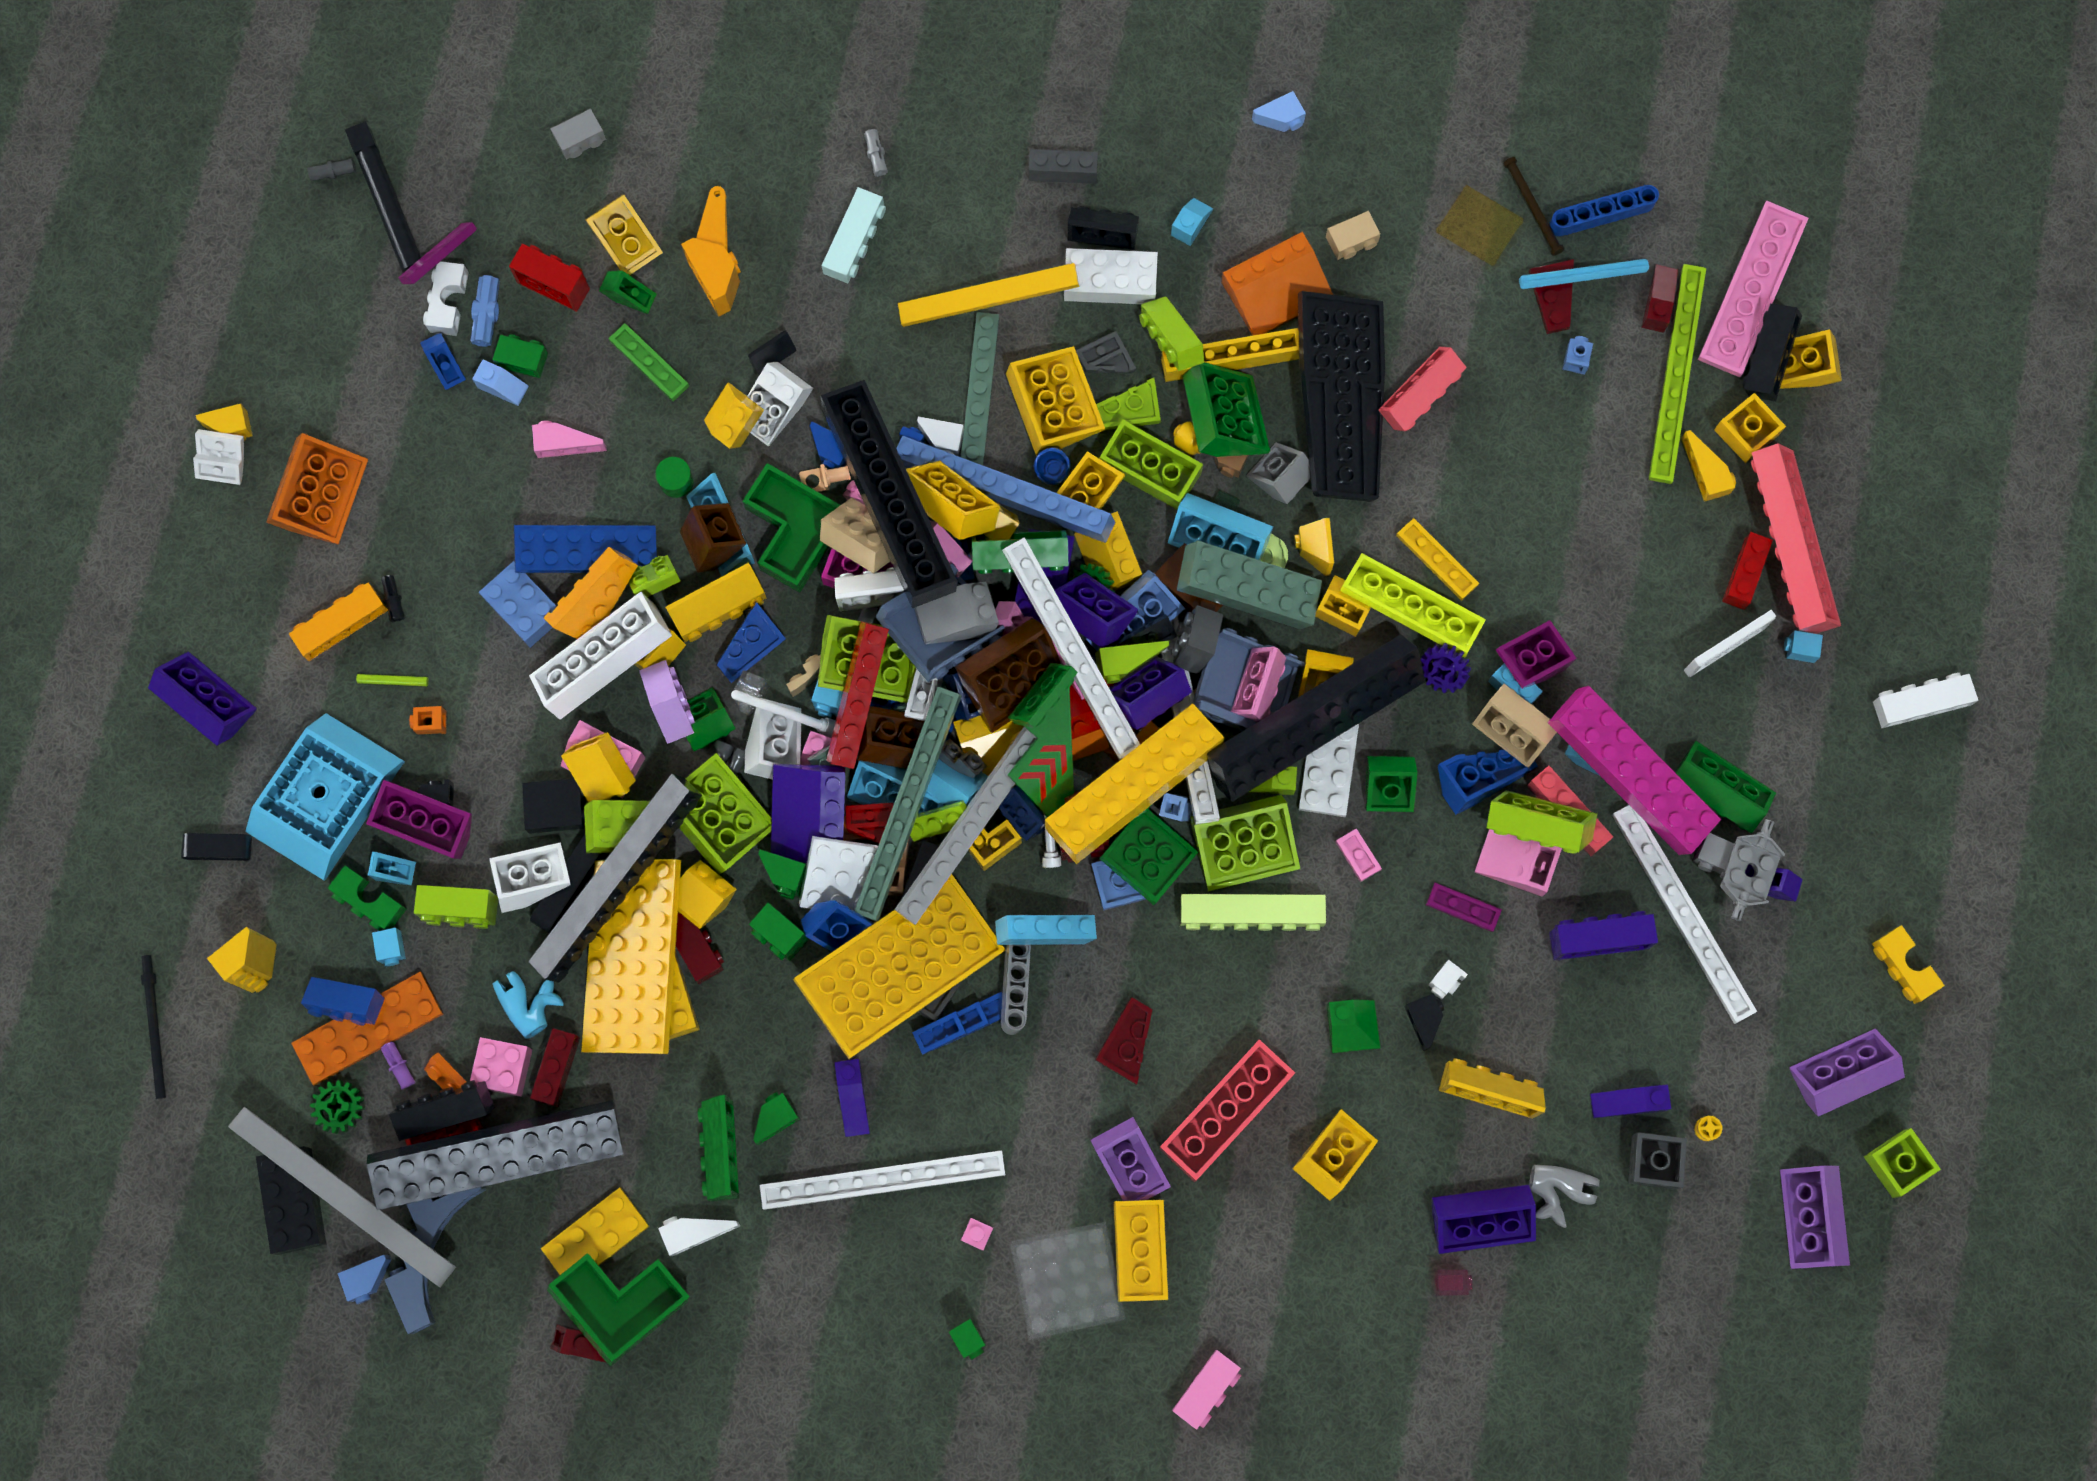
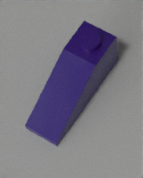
M853 1059L835 1062L845 1136L870 1134L861 1061Z
M1668 1085L1590 1094L1593 1118L1664 1112L1671 1109Z

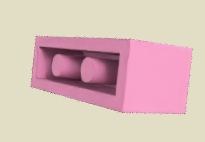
M1215 1350L1172 1411L1196 1430L1199 1426L1204 1428L1212 1417L1209 1412L1215 1405L1218 1408L1226 1398L1224 1394L1226 1388L1229 1385L1234 1387L1240 1379L1241 1375L1238 1372L1241 1368L1218 1350Z

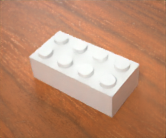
M1066 248V265L1075 263L1079 287L1064 290V301L1143 304L1155 300L1158 252Z

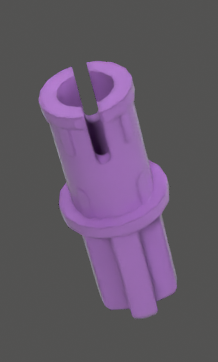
M389 1042L383 1045L381 1051L390 1066L389 1071H392L401 1090L413 1085L415 1080L406 1066L407 1061L402 1059L395 1044Z

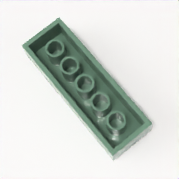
M1197 540L1185 546L1177 591L1294 628L1303 629L1314 625L1322 580Z

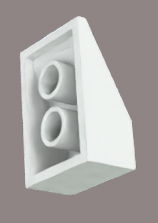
M763 699L801 713V708ZM756 707L745 749L744 773L773 780V764L800 765L801 723Z
M561 842L490 858L502 913L526 908L571 885Z

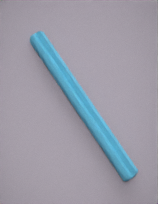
M1647 259L1522 275L1519 278V285L1521 289L1645 273L1649 270V264Z

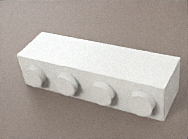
M1954 673L1946 676L1947 680L1938 681V678L1925 681L1923 686L1916 687L1915 684L1902 687L1900 692L1893 693V690L1879 693V697L1873 701L1881 728L1973 705L1978 701V697L1970 674L1961 676L1960 673Z

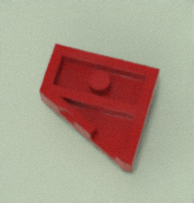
M879 803L846 806L847 831L879 844L894 804Z

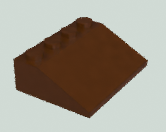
M1031 618L955 666L968 696L989 731L993 733L1011 721L1008 719L1010 714L1050 663H1061L1045 626Z

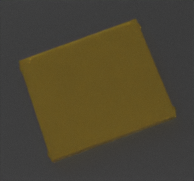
M1466 185L1439 227L1436 228V233L1494 266L1519 226L1523 224L1524 219Z

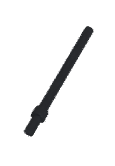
M151 955L141 956L143 969L141 984L145 988L156 1099L166 1098L154 987V984H157L156 974L153 973Z

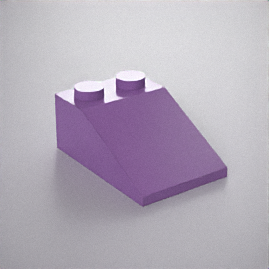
M1134 1117L1091 1140L1123 1201L1148 1200L1171 1187Z

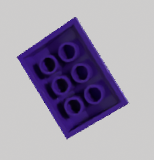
M773 764L771 853L807 863L812 836L843 840L845 767L834 765Z

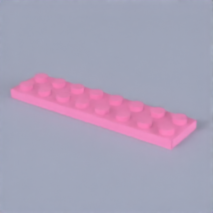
M1769 201L1765 202L1698 357L1699 361L1737 377L1742 376L1756 344L1757 335L1761 332L1764 325V313L1768 311L1770 303L1773 304L1809 219L1808 217Z

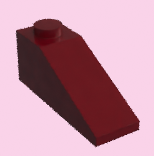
M1655 265L1641 328L1665 332L1670 323L1674 305L1678 269Z

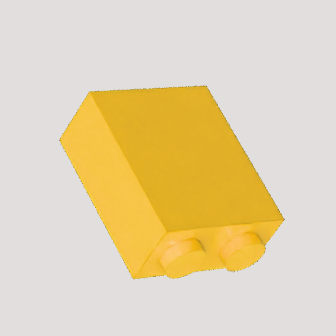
M608 732L573 744L561 755L588 803L592 800H609L614 795L621 797L630 791L629 787L636 781Z

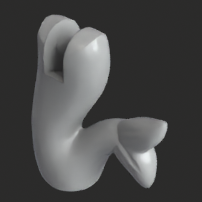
M1534 1164L1530 1174L1529 1186L1532 1192L1545 1200V1204L1536 1211V1218L1547 1219L1551 1217L1557 1225L1566 1228L1564 1212L1554 1187L1558 1188L1575 1202L1592 1205L1596 1203L1597 1196L1583 1193V1184L1599 1187L1600 1180L1572 1169Z

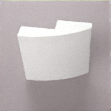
M198 429L195 433L197 454L193 458L195 478L240 485L244 466V436Z

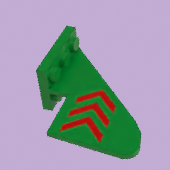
M1050 663L1008 717L1014 724L1024 726L1036 737L1031 746L1009 772L1008 777L1046 817H1049L1065 804L1064 798L1074 794L1069 687L1073 684L1074 677L1078 672L1072 666Z

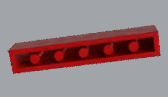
M862 621L860 623L826 759L830 764L851 769L855 767L889 631L888 628Z

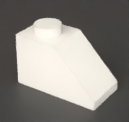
M918 417V428L932 447L956 456L960 455L964 426L962 424Z

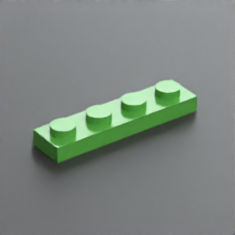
M625 323L608 338L627 359L673 402L689 387V384Z

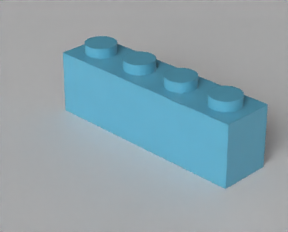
M1006 915L995 921L997 945L1086 944L1097 939L1095 915Z

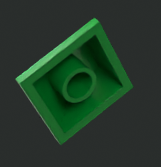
M1375 1000L1329 1002L1326 1005L1332 1053L1380 1049Z

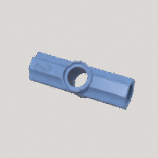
M483 275L479 277L476 300L472 303L471 315L473 326L471 343L477 346H491L494 322L498 320L499 305L497 299L500 281L493 276Z

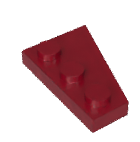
M1574 259L1532 268L1529 270V274L1573 269ZM1573 282L1534 288L1547 334L1570 328Z
M1130 997L1096 1056L1095 1061L1137 1085L1153 1009Z

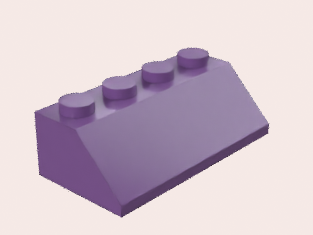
M1876 1029L1789 1067L1807 1105L1817 1116H1821L1905 1077L1901 1055Z
M1814 1166L1780 1170L1791 1269L1849 1266L1850 1260L1839 1166Z

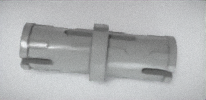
M868 130L864 133V137L868 147L867 156L871 160L874 176L886 175L888 170L884 160L885 151L881 147L878 130Z

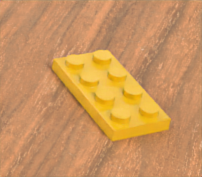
M619 1187L544 1245L541 1250L561 1275L587 1253L600 1266L650 1226Z
M1164 1200L1115 1201L1114 1221L1118 1302L1168 1300Z

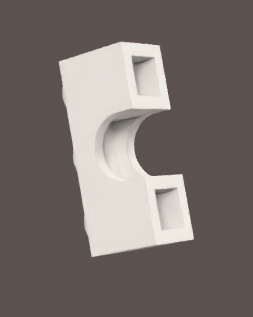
M440 261L436 269L432 271L433 287L428 292L427 301L429 307L423 317L424 325L430 333L438 334L441 332L444 335L457 336L461 314L457 307L445 305V300L453 293L465 294L469 272L464 264Z

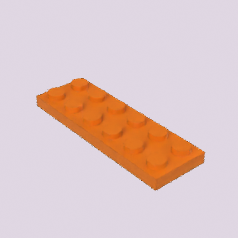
M422 972L381 993L385 999L375 1025L365 1023L364 1026H361L347 1019H343V1021L332 1020L291 1043L312 1085L315 1086L377 1052L386 1043L395 1042L443 1015Z

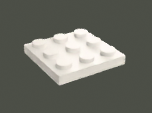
M812 836L798 903L799 907L811 909L816 903L837 900L854 911L878 846Z

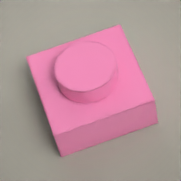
M971 1218L961 1241L984 1251L993 1227Z

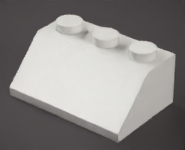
M893 567L888 568L885 572L873 574L870 571H865L862 575L845 573L841 574L839 578H834L835 597L839 611L882 606L904 593Z

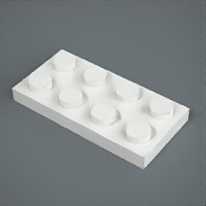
M1359 724L1306 756L1299 810L1346 817Z

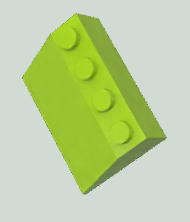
M827 615L822 639L818 687L844 691L861 621ZM889 633L872 697L908 703L916 667Z
M715 753L685 778L702 794V797L699 799L697 806L683 820V824L679 829L718 874H721L771 832L772 818L719 755Z
M1282 795L1218 810L1220 819L1216 822L1195 824L1194 816L1190 817L1194 840L1208 891L1300 869L1288 805Z

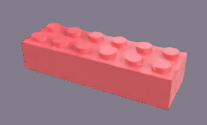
M1259 1039L1159 1149L1187 1176L1196 1182L1291 1079L1295 1072Z

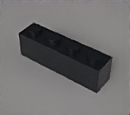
M1770 303L1768 311H1765L1763 316L1764 326L1756 339V352L1750 358L1751 368L1743 381V388L1749 397L1755 393L1760 399L1776 402L1802 319V314L1797 307Z
M475 1080L462 1084L461 1088L456 1090L453 1087L441 1090L439 1095L432 1096L429 1093L417 1098L418 1101L410 1103V1100L400 1102L395 1105L396 1109L389 1116L398 1140L402 1141L486 1116L495 1107L485 1081L476 1083Z

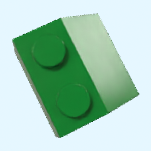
M713 687L687 700L695 723L691 724L694 733L686 736L694 751L707 747L711 742L729 735L731 731L736 729Z
M1367 756L1366 811L1414 812L1418 773L1415 757Z
M760 849L758 854L780 896L789 900H793L794 897L800 898L806 864Z

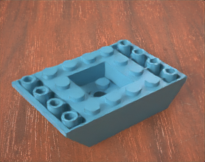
M325 713L306 727L251 809L245 832L325 881L369 816L383 780L391 782L405 761ZM320 786L325 787V795L322 798H315V789Z

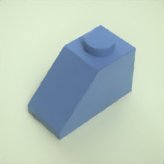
M390 1255L379 1256L338 1273L348 1302L355 1301L356 1304H360L371 1299L370 1295L377 1292L391 1262Z

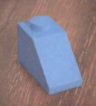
M1292 91L1254 109L1252 120L1256 124L1282 132L1290 129L1294 131L1303 125L1306 113Z
M482 360L472 378L477 388L519 406L529 387L505 369L486 360Z

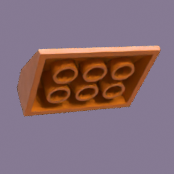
M1303 232L1228 269L1222 274L1221 283L1252 336L1265 334L1298 317L1299 292L1307 291L1333 295L1315 252Z
M304 433L300 434L295 440L266 522L294 533L338 545L368 459Z

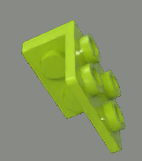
M666 555L664 557H655L649 564L643 567L638 566L629 580V585L635 596L642 592L646 597H649L680 582V579L669 556Z

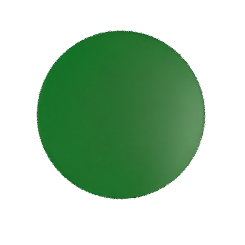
M668 457L657 466L656 479L664 494L669 497L679 498L690 492L694 479L688 464L683 459Z

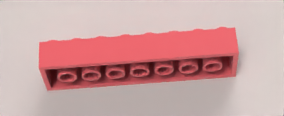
M1777 443L1752 452L1753 460H1751V465L1759 478L1757 487L1759 493L1764 497L1765 504H1763V510L1770 519L1769 532L1776 541L1777 548H1775V554L1783 567L1781 576L1784 583H1787L1788 586L1787 599L1794 608L1793 621L1795 626L1799 630L1813 634L1840 627V619L1794 451Z

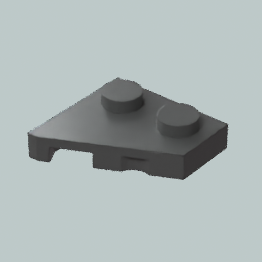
M1117 331L1076 350L1079 361L1086 373H1133L1136 371V367Z

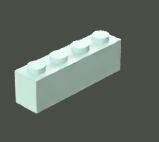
M859 187L857 188L822 263L823 274L845 283H849L851 277L855 278L859 269L858 261L860 257H865L868 249L866 244L869 238L872 239L877 230L875 224L878 218H883L886 210L882 196Z

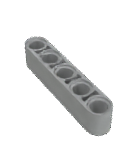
M1005 945L1001 1028L1009 1035L1017 1034L1026 1024L1031 945ZM1012 947H1020L1023 955H1015ZM1011 970H1018L1022 978L1018 980L1013 978ZM1010 993L1017 994L1020 997V1003L1012 1002ZM1015 1017L1019 1022V1026H1011L1008 1018Z

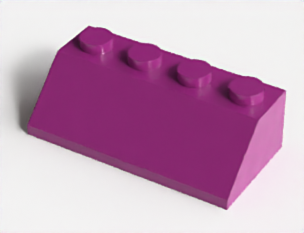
M383 780L366 824L448 857L461 859L470 838L472 814Z

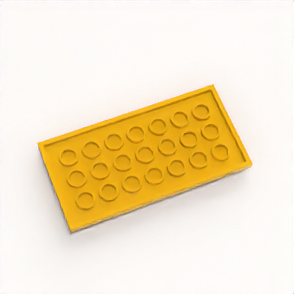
M605 860L595 861L594 875ZM654 860L640 876L638 883L627 893L625 900L611 914L609 921L598 931L596 938L589 943L581 1052L668 1054L681 860Z
M951 874L916 925L894 910L803 971L793 980L845 1055L850 1059L1002 954L1005 948L1003 945H997L996 935Z

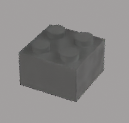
M1198 605L1191 613L1188 612L1184 623L1180 622L1176 630V636L1179 637L1172 648L1171 655L1174 656L1172 664L1189 672L1199 674L1215 654L1223 614Z
M1647 1133L1632 1134L1628 1184L1669 1189L1683 1188L1687 1138Z

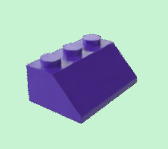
M1086 573L1055 589L1056 595L1077 632L1101 648H1105L1118 640L1138 612L1136 607Z
M1158 656L1109 688L1130 727L1136 730L1146 726L1148 722L1162 715L1167 709L1181 702L1192 693L1184 669Z

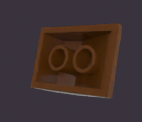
M1184 543L1154 574L1188 612L1191 613L1197 605L1217 612L1223 605L1177 591L1185 546L1187 545Z

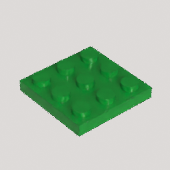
M1148 809L1125 827L1099 859L1151 904L1155 905L1196 856L1198 851Z

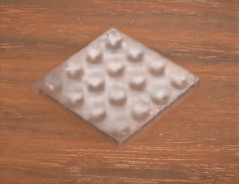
M1106 1222L1010 1241L1029 1340L1126 1320L1123 1303L1118 1302L1117 1274Z

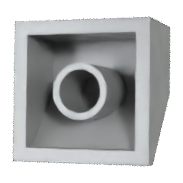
M1276 442L1270 448V452L1265 454L1246 476L1273 499L1288 504L1311 479L1310 463L1304 452Z

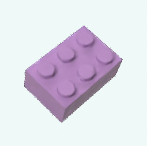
M666 660L639 670L650 706L667 744L693 734L694 731L691 724L695 723L674 667L669 668Z

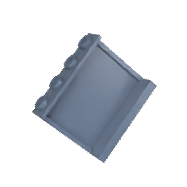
M952 563L950 566L956 576L958 569ZM905 592L883 604L876 615V619L883 627L889 629V635L927 682L935 678L937 680L943 678L949 672V669L955 668V666L965 661L968 657L973 656L986 646L1000 639V635L1005 629L1002 625L983 638L925 644L915 610L911 607Z
M1224 628L1219 632L1214 656L1202 670L1192 703L1206 718L1243 732L1257 722L1233 713L1231 710L1251 649L1274 646H1263L1258 644V640L1255 638L1241 637L1237 635V631ZM1284 654L1286 657L1285 671L1279 679L1277 685L1278 692L1272 700L1270 714L1288 704L1297 670L1305 666V662L1298 660V656L1294 654Z

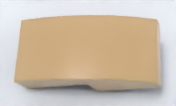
M815 654L806 659V663L803 664L806 674H797L786 684L792 697L806 689L819 676L821 655Z

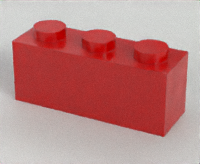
M1750 532L1744 539L1722 602L1743 610L1751 603L1773 541L1772 539Z

